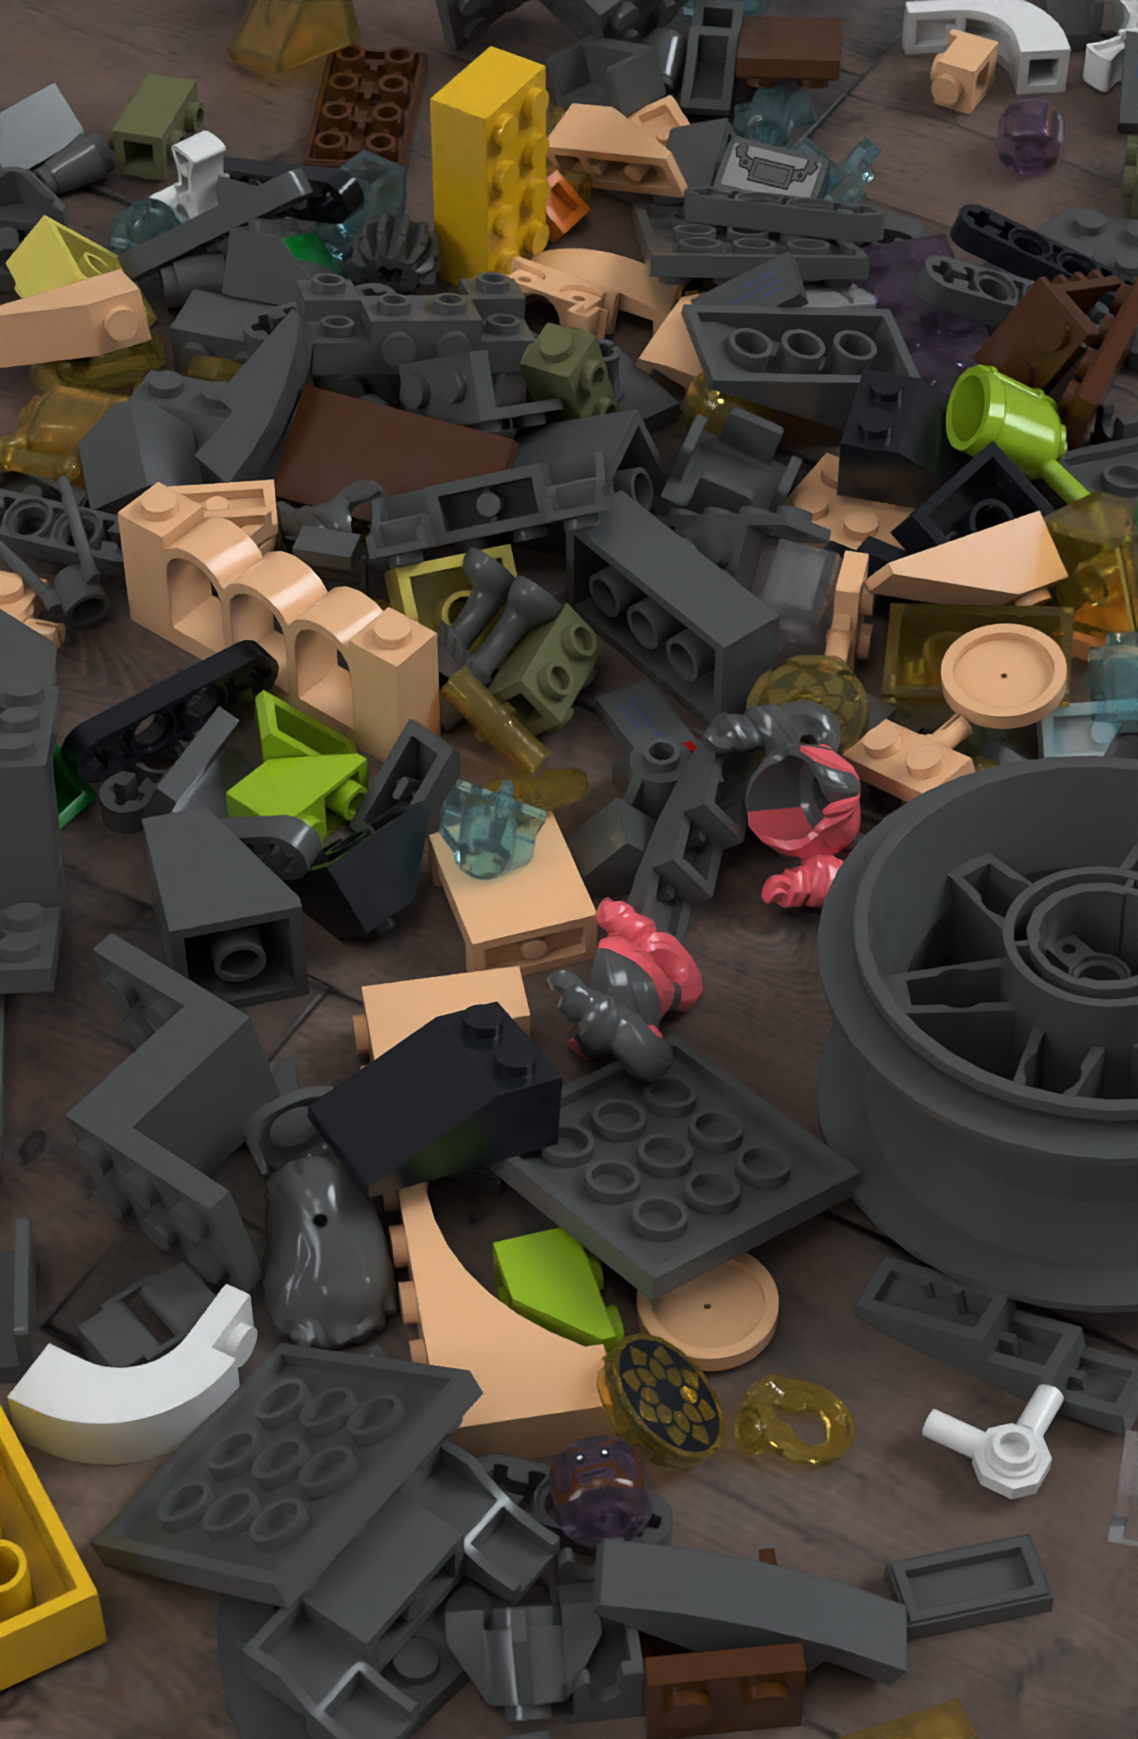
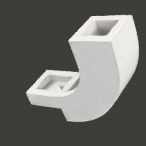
M927 0L905 2L902 46L905 55L944 53L948 46L949 32L952 29H956L999 42L996 62L1002 65L1009 73L1016 95L1065 92L1071 49L1060 25L1037 6L1025 0Z
M225 1284L190 1333L174 1350L155 1361L139 1366L125 1368L100 1366L48 1344L7 1397L14 1432L18 1440L59 1458L99 1465L136 1463L179 1450L240 1387L238 1368L248 1360L257 1341V1329L254 1327L250 1294Z

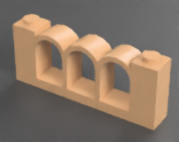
M160 482L154 484L117 513L132 621L201 660L237 642L254 640L277 660L279 666L278 677L268 693L354 741L356 748L382 763L387 759L409 719L418 721L441 738L437 632L390 607L383 611L375 601L356 589L342 586L334 587L328 592L316 573L295 555L283 551H273L263 557L254 541L236 524L218 516L204 518L203 506ZM211 582L218 593L219 599L212 595ZM273 614L278 620L283 634L274 630ZM337 649L342 653L347 662L349 671L338 665Z

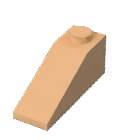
M572 103L548 136L549 150L547 157L554 171L557 169L570 185L684 198V191L688 186L671 151L614 107Z
M121 269L0 305V368L101 356L152 340L140 288Z
M1039 510L889 562L866 579L864 584L868 593L986 612H995L1015 605L1018 613H1023L1050 601L1052 597L1048 590L1066 579L1068 574Z

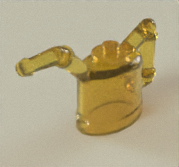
M58 361L31 364L29 372L30 382L36 388L41 389L44 394L42 396H34L28 407L22 408L18 422L20 429L0 438V471L8 473L11 470L52 478L57 483L58 478L64 475L68 477L69 482L74 481L83 472L78 443L112 405L128 401L132 395H119L65 385L56 373L55 366Z

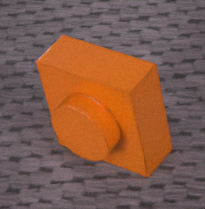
M557 169L546 178V181L549 183V195L546 201V225L549 226V240L553 244L591 210Z

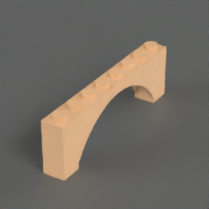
M520 966L362 986L363 1014L351 1015L356 1055L369 1053L370 1063L435 1017L465 1010L473 1005L488 1004L498 1001L531 1040L530 1012ZM367 1065L360 1066V1070ZM429 1181L382 1194L381 1199L384 1213L397 1211L399 1225L388 1226L392 1262L394 1268L407 1267L409 1281L398 1283L403 1324H417L419 1339L408 1341L410 1362L470 1370L483 1392L482 1396L464 1414L458 1429L446 1437V1439L467 1451L476 1459L489 1454H503L519 1459H529L568 1453L569 1450L577 1447H583L584 1449L582 1450L616 1446L611 1443L598 1446L599 1443L605 1441L616 1443L617 1403L604 1345L599 1344L585 1347L551 1333L520 1316L491 1295L466 1271L447 1245L434 1219L428 1198Z

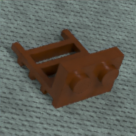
M1098 269L1092 270L1087 277L1081 272H1074L1069 280L1063 274L1056 275L1051 283L1045 276L1039 277L973 358L980 365H992L997 368L999 373L1033 389L1039 388L1044 391L1045 395H1048L1101 333L1086 315L1104 293L1117 291L1122 282L1117 276L1104 277Z
M774 1548L759 1549V1561L777 1565ZM638 1630L644 1666L643 1709L646 1739H671L801 1726L806 1679V1665L802 1642L693 1653L695 1651Z

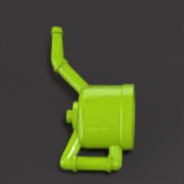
M979 364L968 368L958 378L947 405L945 423L947 437L951 446L974 457L989 443L994 441L1028 480L1041 478L1077 513V518L1080 521L1087 523L1097 543V551L1105 560H1116L1120 555V543L1114 536L1109 515L1101 504L1102 500L1098 496H1093L1058 463L1067 451V442L1065 441L1066 427L1060 423L1056 402L1051 397L1045 395L1043 390L1039 388L1033 389L1001 374L992 365L985 366Z

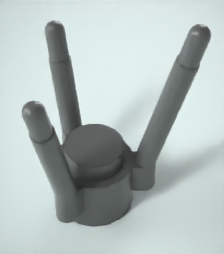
M62 475L57 480L81 565L74 564L62 569L55 577V587L50 589L2 541H0V556L42 599L49 614L63 612L69 624L76 627H85L101 620L108 613L111 604L100 582L102 576L94 563L69 479Z

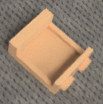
M550 807L535 810L541 811L537 813L510 818L504 817L428 835L430 876L435 886H443L465 941L467 972L520 966L521 975L524 976L594 959L597 951L598 923L595 919L596 910L551 809L547 810Z

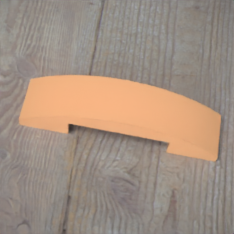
M580 248L555 249L540 252L531 259L533 262L621 292L618 309L653 320V336L681 298L685 285L660 283L658 277L649 276L646 264L598 250ZM695 290L684 292L686 296L699 294ZM543 296L540 298H535L537 300L552 304L547 298Z

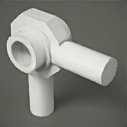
M1041 1384L1035 1390L1016 1424L1009 1423L988 1428L986 1432L937 1409H933L925 1422L922 1435L972 1458V1465L980 1485L1010 1499L1033 1495L1037 1493L1051 1467L1052 1457L1043 1436L1063 1403L1064 1397L1057 1388Z

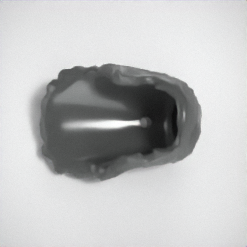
M324 1153L321 1155L304 1156L299 1160L295 1159L288 1162L280 1170L272 1174L266 1184L267 1189L264 1194L266 1199V1249L260 1266L265 1277L258 1284L265 1292L263 1302L266 1311L273 1320L272 1332L278 1338L291 1339L295 1345L317 1347L319 1349H339L351 1343H363L373 1333L383 1330L387 1323L386 1316L397 1312L396 1296L398 1288L394 1280L395 1268L391 1261V1248L379 1220L373 1198H368L338 1157ZM316 1215H325L326 1221L323 1224H316L314 1222Z

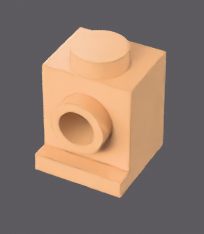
M952 29L948 36L947 50L944 53H938L931 68L930 80L933 82L931 85V92L934 97L933 104L970 115L994 85L999 42Z

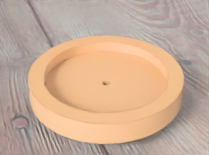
M1002 623L987 625L964 634L949 647L941 665L942 692L950 708L973 724L994 729L1019 728L1045 718L1060 704L1067 687V663L1057 643L1041 631L1019 624Z
M746 1252L653 1301L637 1290L636 1316L644 1339L659 1342L671 1348L697 1371L727 1370L752 1360L766 1348L776 1331L779 1312V1295L776 1284L768 1270L756 1258ZM662 1346L655 1350L661 1357L674 1363Z

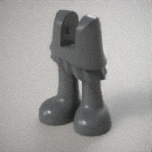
M474 547L468 550L462 560V569L473 586L472 592L451 626L440 619L437 636L440 726L448 732L456 727L476 705L482 702L481 699L486 693L485 691L493 681L491 678L492 673L515 645L532 628L551 621L562 609V605L542 587L523 576L517 575L515 578L499 562ZM507 604L505 612L478 649L471 653L469 650L497 612Z

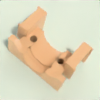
M519 256L512 260L511 274L507 276L515 279L526 298L525 306L535 301L536 297L540 298L543 296L556 308L560 326L570 329H583L591 335H595L597 339H605V334L610 335L614 333L621 292Z

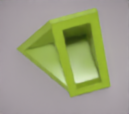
M265 690L255 697V722L262 764L269 758L357 753L354 741Z

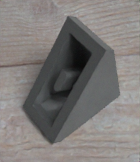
M409 719L357 809L353 820L348 825L356 832L369 828L373 834L375 831L370 824L373 820L394 809L424 801L430 811L425 840L428 838V835L434 834L461 815L460 751L418 721Z
M618 797L565 838V842L591 899L630 895L636 872L657 823L656 820Z

